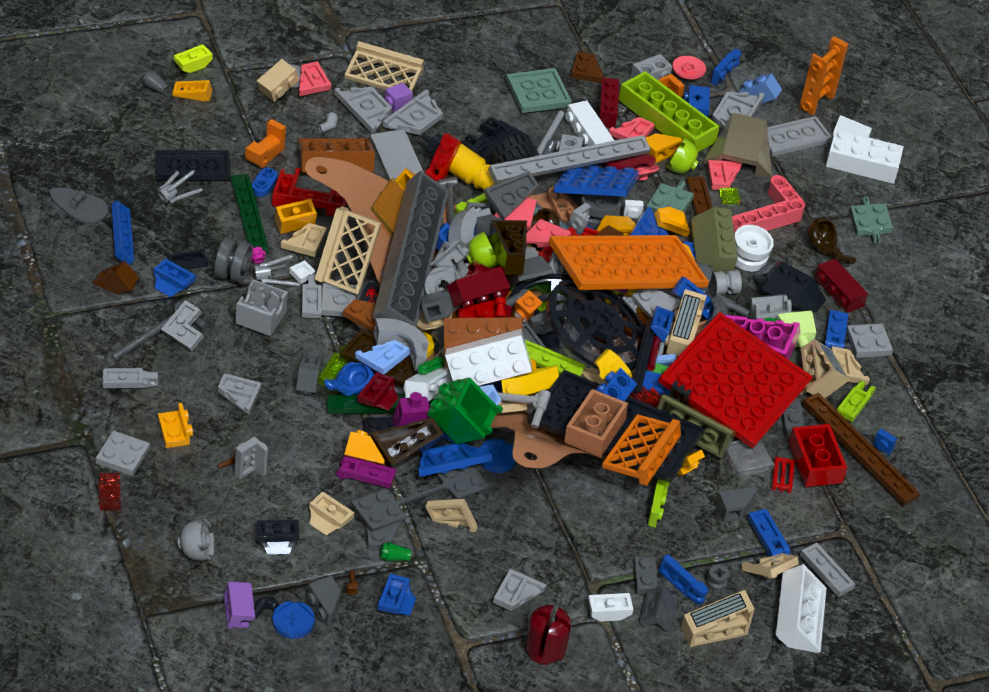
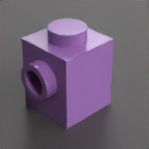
M400 83L385 89L384 99L392 106V111L396 112L412 100L413 92L404 83Z

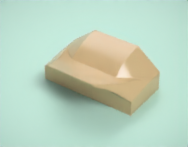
M324 492L320 493L309 504L311 511L309 524L325 535L342 528L354 518L353 511Z

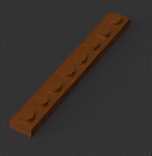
M819 392L804 399L803 406L822 425L830 424L835 438L903 506L919 498L920 493Z

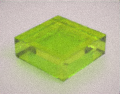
M737 188L719 189L722 205L740 204L741 199Z

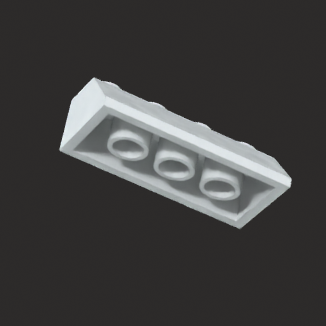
M804 564L783 572L776 636L789 648L818 653L821 652L826 587Z

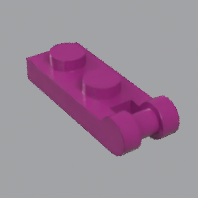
M348 456L342 458L341 466L336 472V475L341 479L351 478L386 488H391L396 475L395 468Z

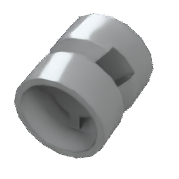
M738 270L726 271V274L723 271L712 272L710 289L713 296H716L717 293L725 295L726 292L728 294H740L742 289L740 272Z

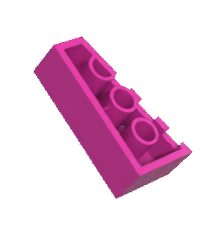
M725 315L789 360L801 333L800 323L793 322L791 324L779 320L772 322L760 318L753 320L747 319V317Z

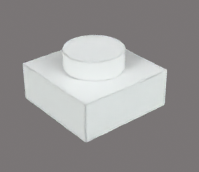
M625 200L623 216L639 219L643 211V201Z
M306 261L290 267L289 273L300 284L308 281V274L316 275V271Z

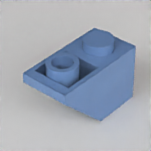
M770 73L768 75L762 74L754 80L749 79L745 81L739 93L749 92V95L759 96V93H764V99L761 103L776 99L782 88L773 74Z

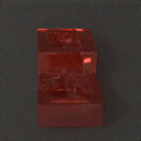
M642 386V391L638 392V394L630 393L634 399L658 409L661 396L654 387L647 391Z
M99 473L100 510H121L120 473Z

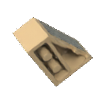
M684 290L679 310L675 309L673 320L675 322H672L669 331L672 334H668L665 345L668 346L667 354H676L679 357L695 339L707 295Z
M814 339L801 349L803 370L813 376L811 382L806 387L807 392L812 395L819 392L826 398L849 381L830 348Z
M743 590L685 614L681 630L690 647L748 635L755 609L746 591Z

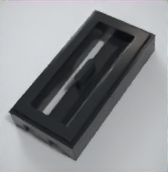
M204 249L167 255V260L186 270L208 267V259Z
M675 380L671 387V397L676 399V393L679 392L678 400L690 406L689 401L692 390L688 388L685 391V386L682 384L679 387V382Z

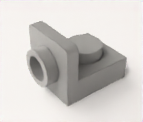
M585 202L572 212L568 225L582 234L589 222L591 206Z

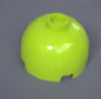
M684 138L683 143H680L666 168L678 174L686 173L690 169L694 170L699 162L696 160L698 156L696 146Z
M485 232L474 236L468 244L470 252L467 258L470 264L473 263V260H476L491 269L499 266V262Z

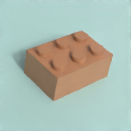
M592 389L566 426L564 443L601 457L625 422L628 403Z

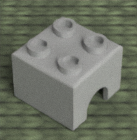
M253 279L248 286L246 299L244 300V297H241L236 304V324L271 336L287 312L288 292Z

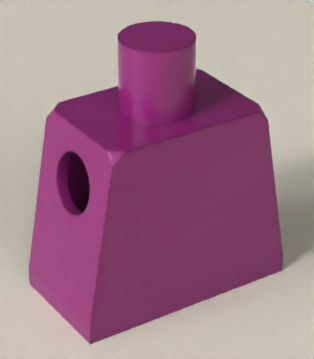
M413 392L410 394V398L399 399L392 418L393 426L399 427L411 422L431 418L427 414L430 409L428 398L418 392Z

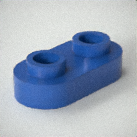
M264 168L259 172L252 183L254 195L264 197L271 192L277 182L278 175L274 169Z

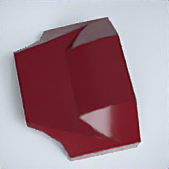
M376 372L357 396L358 402L389 411L399 398L394 389V378Z

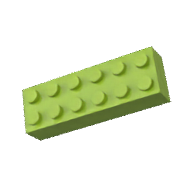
M646 71L621 84L618 100L641 118L654 123V127L664 135L679 137L682 140L686 138L696 146L698 152L714 144L717 140L719 125Z

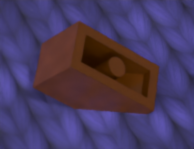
M124 261L102 270L92 283L115 294L129 293L135 288V283L139 277L127 262Z

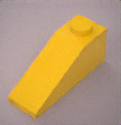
M558 366L532 369V372L500 380L502 393L529 395L549 389L559 377Z

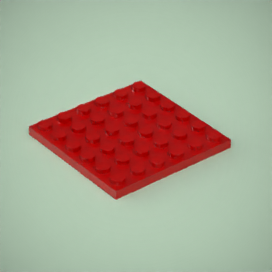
M719 312L660 376L658 382L671 390L672 384L676 380L679 382V387L682 384L685 386V391L688 388L691 389L690 405L706 416L735 430V437L754 449L807 387L813 376Z

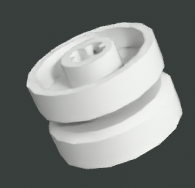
M743 225L735 232L738 257L735 266L745 271H759L768 261L769 254L773 248V238L765 229L759 226Z

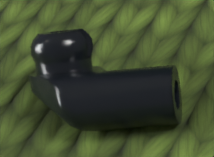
M272 596L259 598L254 604L255 618L257 619L263 610L270 609L274 611L279 606V602Z

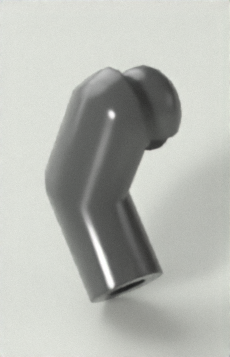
M549 140L542 155L554 153L553 151L557 143Z
M522 289L516 295L506 299V305L514 307L516 301L529 290Z

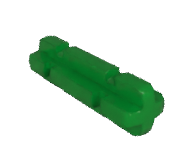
M436 357L418 365V373L426 375L444 367L445 359L443 357Z

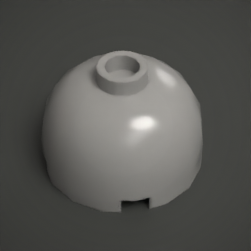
M208 519L190 521L184 526L181 536L178 537L179 548L192 560H211L212 558L209 557V554L211 556L214 555V534L209 533L208 527H211Z

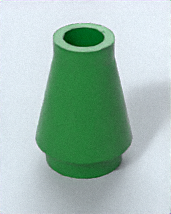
M389 541L382 543L380 559H384L385 562L410 561L411 549Z

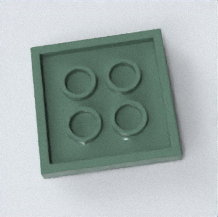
M556 68L506 75V81L521 113L565 108L572 104Z

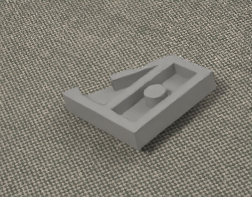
M640 289L632 294V299L649 319L654 316L656 306L675 312V309L679 310L681 304L680 299L657 289Z
M224 373L218 385V393L250 415L261 390L262 383Z
M510 569L494 596L493 603L513 611L543 593L546 589V584Z

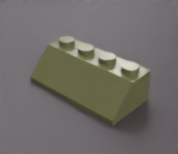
M713 207L691 218L695 261L711 265L713 272L723 271L726 274V271L734 270L738 257L731 209Z
M663 394L658 409L705 428L704 435L697 446L723 458L732 444L736 434L735 430L669 395Z

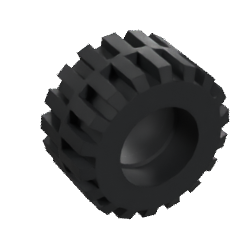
M521 134L512 136L498 144L492 150L490 158L493 164H499L540 155L529 135Z

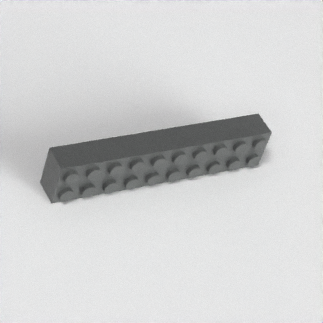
M422 171L407 181L373 313L374 319H396L407 322L417 327L422 306V296L425 294V281L430 273V264L433 260L449 194L448 189Z

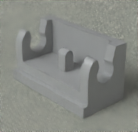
M786 294L750 298V318L753 320H757V318L777 319L778 314L791 313V300L787 299Z

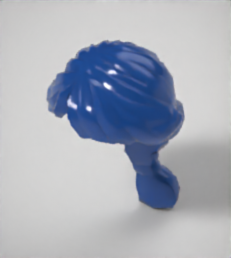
M350 362L341 368L336 376V380L326 379L324 383L328 390H337L345 396L360 394L372 379L374 372L368 365Z

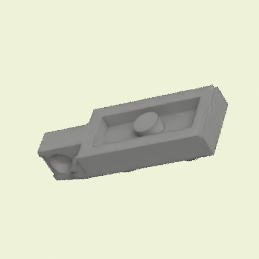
M308 274V284H303L302 318H321L322 285L316 284V275Z
M143 368L103 369V388H146L158 386V372L143 371Z

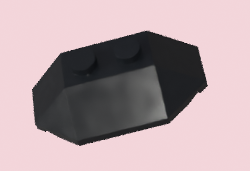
M783 261L765 265L754 275V280L761 292L769 296L786 294L787 299L791 300V308L817 312L826 302V298L813 277Z

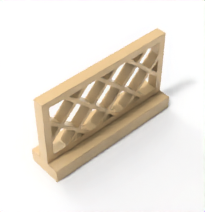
M359 41L344 78L384 90L400 83H407L409 89L413 92L419 76L424 71V60ZM360 58L366 60V62L359 64L357 59ZM377 63L383 66L375 68L373 64ZM369 65L372 70L364 72L362 68ZM389 68H395L399 71L391 73ZM357 69H358V70L360 71V73H361V74H358V75L350 74L351 71H354V70H357ZM386 70L388 75L380 77L378 72ZM409 72L415 74V76L408 78L405 73ZM375 74L377 78L371 80L367 76ZM402 75L404 79L397 82L394 77ZM391 79L393 83L388 85L383 81Z
M345 207L336 208L315 280L324 281L358 294L362 288L382 223L349 211ZM349 216L356 219L358 226L350 229L348 224ZM368 223L375 225L373 234L369 236L363 227ZM360 228L364 238L356 241L352 231ZM348 233L353 243L345 247L342 238L343 235ZM366 240L369 248L367 252L362 254L358 243ZM355 246L359 256L353 259L350 258L347 252V248ZM343 251L347 261L339 264L336 257L339 252ZM358 258L363 263V267L359 271L356 270L352 262ZM349 263L353 274L345 276L341 266ZM338 269L342 277L338 281L330 278L332 271ZM355 275L358 282L356 288L349 285L347 278Z

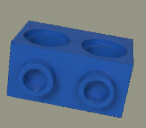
M619 368L616 372L610 371L604 378L606 382H602L595 390L625 401L637 383L622 368Z

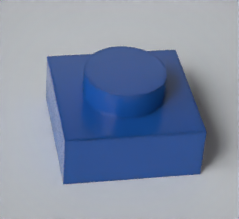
M880 429L876 434L873 446L890 455L894 451L897 438Z

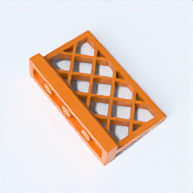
M637 414L602 463V467L639 478V484L647 486L681 437L680 421L672 419L670 423ZM639 422L647 424V426L637 427ZM658 428L665 429L664 431L656 433L655 429ZM647 431L652 432L651 435L642 436L641 434ZM636 434H637L638 437H639V438L632 439V440H629V438H628L629 436H633V435H636ZM651 440L657 441L656 443L651 445H647L646 443L647 441ZM640 443L643 444V447L636 449L632 446ZM621 448H630L629 451L620 452ZM644 452L648 453L647 456L640 458L637 455ZM634 456L635 458L629 461L624 460L625 457ZM620 459L622 462L618 464L611 463L612 461ZM637 464L639 465L638 470H634V469H630V468H629L630 466H633V465H637Z

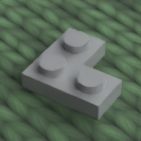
M185 300L161 330L190 351H193L204 338L201 332L191 327L202 312L199 308Z

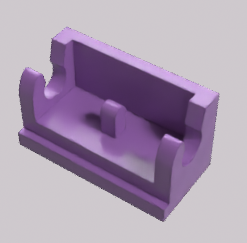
M228 581L224 592L227 628L249 627V622L241 621L254 620L255 611L251 583Z

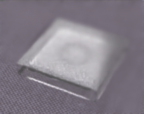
M741 440L733 441L725 453L737 477L773 470L774 463L762 441L754 449Z

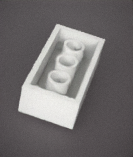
M835 129L826 167L894 184L904 146Z
M522 329L447 348L445 353L453 381L470 377L480 386L532 372V363Z

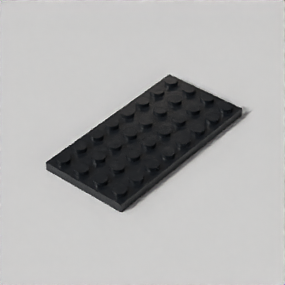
M563 370L548 390L551 395L546 411L543 412L539 428L565 438L566 426L592 389L595 390L600 384ZM628 396L624 401L628 403L626 420L603 455H609L637 414L670 423L672 419L679 420L681 437L654 475V477L671 483L703 437L705 428ZM535 409L528 417V423L530 424L532 423ZM641 422L637 425L638 428L647 426V424ZM663 428L655 429L656 433L665 430ZM647 431L641 434L642 436L651 435L652 432ZM636 434V435H633V436H629L628 438H629V440H632V439H636V438H639V437H638V435ZM651 440L647 441L646 443L647 445H651L656 443L657 441ZM640 443L632 446L636 449L643 447V444ZM621 448L620 452L629 451L630 448ZM644 452L637 455L640 458L647 456L648 453ZM634 456L624 458L625 461L635 459ZM637 464L631 467L638 469L639 465Z

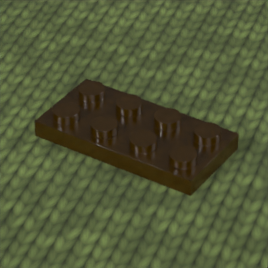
M360 329L341 351L340 358L348 362L366 365L356 359L355 352L359 350L362 353L372 351V347L376 346L374 334ZM408 355L384 375L393 377L394 384L404 389L405 381L418 374V371H414L411 357ZM371 368L372 371L374 372V374H376V372H378V371L374 370L373 368Z

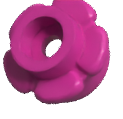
M261 247L253 248L251 262L255 264L263 262L266 252Z

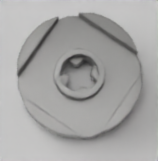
M442 265L435 267L427 275L425 291L427 294L442 291L444 288L439 287L441 280H445V282L450 284L457 279H461L462 276L453 266Z

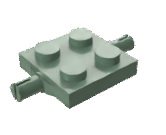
M682 180L679 181L676 187L661 183L646 208L649 206L655 213L659 208L672 207L685 213L694 199V193L683 190L686 183L682 182Z
M863 197L861 199L863 205L850 207L857 236H872L874 243L879 244L881 242V234L892 233L893 231L886 203L870 204L869 198L866 197L865 199Z

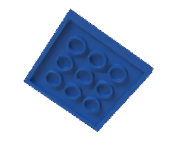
M596 165L588 166V168L568 169L554 185V193L626 197L639 178V170H634L631 167L617 169L613 166L606 167L605 169L599 168Z

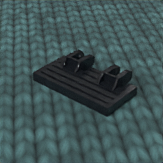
M489 117L486 123L484 122L479 126L481 132L484 133L483 135L476 138L468 134L465 140H461V144L464 146L474 145L477 141L484 138L488 147L480 152L479 156L486 160V164L494 165L490 158L492 150L502 141L525 133L502 120L498 121Z

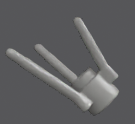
M178 171L175 172L159 188L158 195L161 200L172 204L177 200L202 192L203 189L200 188L176 196V187L193 175L194 171L189 172L172 185L170 183L179 174Z
M288 255L254 266L256 281L261 280L265 284L300 286V283L268 279V277H271V270L286 267V264L271 265L291 259L293 256Z

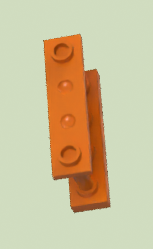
M834 36L830 39L828 51L822 58L816 54L812 55L799 108L814 115L820 98L826 96L833 99L835 97L848 43Z

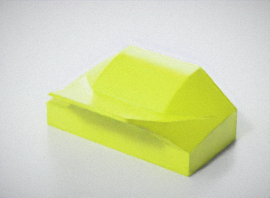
M202 44L174 55L173 59L183 71L192 73L205 68L213 59V54Z

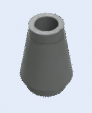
M150 70L144 75L143 82L145 86L163 95L169 90L167 83L156 71Z

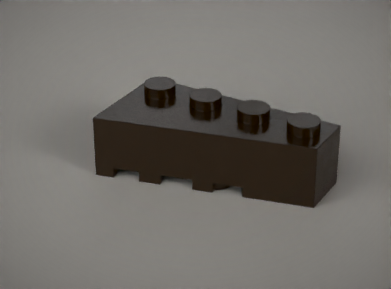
M491 220L489 242L505 275H523L526 255L527 220Z

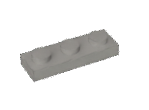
M818 543L801 550L800 556L838 597L854 589L855 583Z

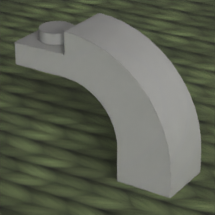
M471 207L457 213L450 224L449 243L459 240L466 243L468 248L470 240L474 237L473 231L477 223V217L491 214L490 209L481 210V207L476 209Z
M376 318L373 332L376 345H383L386 342L396 340L410 348L409 355L414 371H419L418 365L427 361L429 342L426 336L418 328L407 322L390 318Z

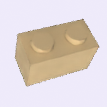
M281 59L257 80L260 92L275 102L289 88L294 86L299 81L296 69Z

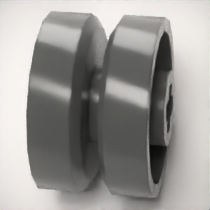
M582 194L581 205L586 202L591 206L588 226L594 230H597L605 215L619 216L620 196Z
M225 237L216 257L215 277L227 279L230 276L231 281L243 283L250 269L253 244L242 241L238 245L237 240Z

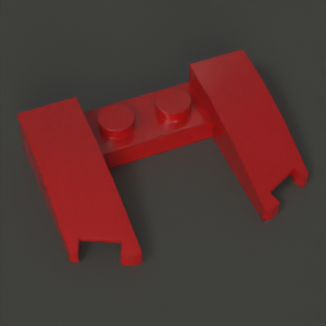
M295 168V174L293 175L285 174L284 169H281L273 191L272 206L278 207L311 199L315 208L326 209V215L333 217L336 208H347L348 204L345 198L333 189H331L330 193L297 188L301 168Z

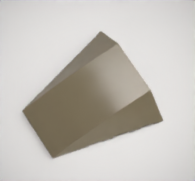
M732 113L703 163L708 164V160L722 161V159L754 165L756 166L755 175L772 178L767 120Z

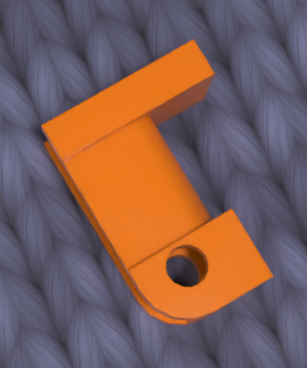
M273 119L267 122L266 137L259 143L253 141L246 147L245 159L260 168H264L268 162L285 149L286 126Z

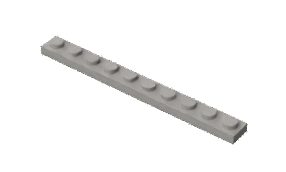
M644 135L494 164L490 165L488 170L494 183L498 184L527 171H530L533 176L647 154L651 149Z

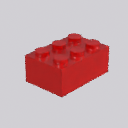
M830 424L793 427L789 446L805 487L843 483L847 466Z

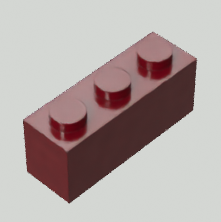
M602 77L598 117L606 128H615L618 116L619 79Z
M836 259L817 266L814 278L846 313L865 306L868 293Z
M502 266L457 279L447 285L454 306L462 305L463 308L473 305V301L478 300V303L484 302L492 295L493 298L504 295L503 291L510 288Z

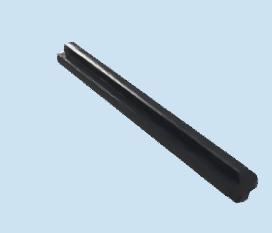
M653 317L647 319L635 366L633 380L637 385L632 391L634 394L642 391L655 337V332L650 328Z

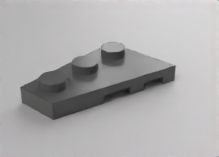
M527 171L488 187L483 193L500 219L505 220L538 188L539 184L531 172Z

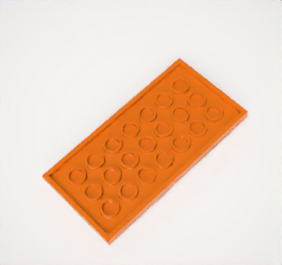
M677 235L550 236L548 241L579 290L674 288L681 276L686 277L698 288H707L709 284L708 279Z

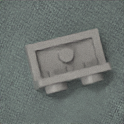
M255 436L245 443H241L236 448L235 476L239 479H242L254 470L261 476L266 475L268 448L265 443L260 442Z

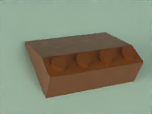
M297 138L300 168L305 174H307L305 164L313 157L343 160L374 172L375 150L369 138ZM316 167L317 172H323V174L327 173V169L325 167Z
M522 317L444 318V354L447 348L522 329L523 332ZM445 356V368H449Z

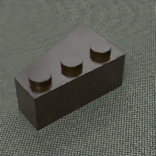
M432 417L399 427H390L378 432L373 431L371 432V438L388 466L396 469L442 441L443 432Z

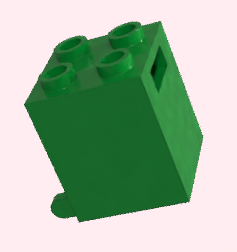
M468 377L443 383L439 387L435 399L431 402V407L427 414L431 418L433 417L437 425L456 444L483 439L486 435L491 434L493 429L490 426L496 414L502 413L503 407L496 405Z

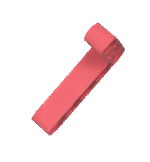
M779 175L772 176L768 195L775 204L732 216L734 235L737 229L743 225H755L768 231L798 222L802 219L805 202L784 177Z

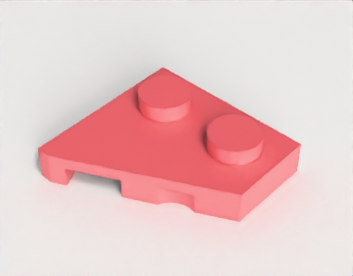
M318 62L302 65L299 96L331 90V83Z
M638 117L630 122L622 123L620 128L615 129L611 127L609 133L619 140L641 135L648 137L653 131L655 124Z
M708 160L707 167L711 189L729 190L741 169L742 163Z
M540 219L526 233V245L527 243L537 244V247H551L548 243L550 236H571V232Z

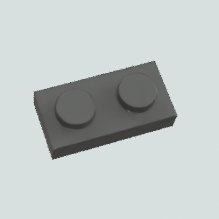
M635 557L636 594H647L648 590L658 587L655 557Z

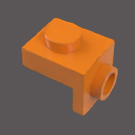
M669 74L658 80L682 98L685 85L675 76Z
M527 291L516 301L513 313L516 317H522L524 323H529L530 318L534 315V311L542 305V301L531 291Z

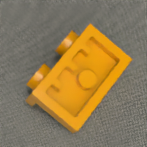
M178 403V411L158 413V421L165 447L190 445V436H193L192 425L188 424L189 415L188 411L184 410L183 404Z

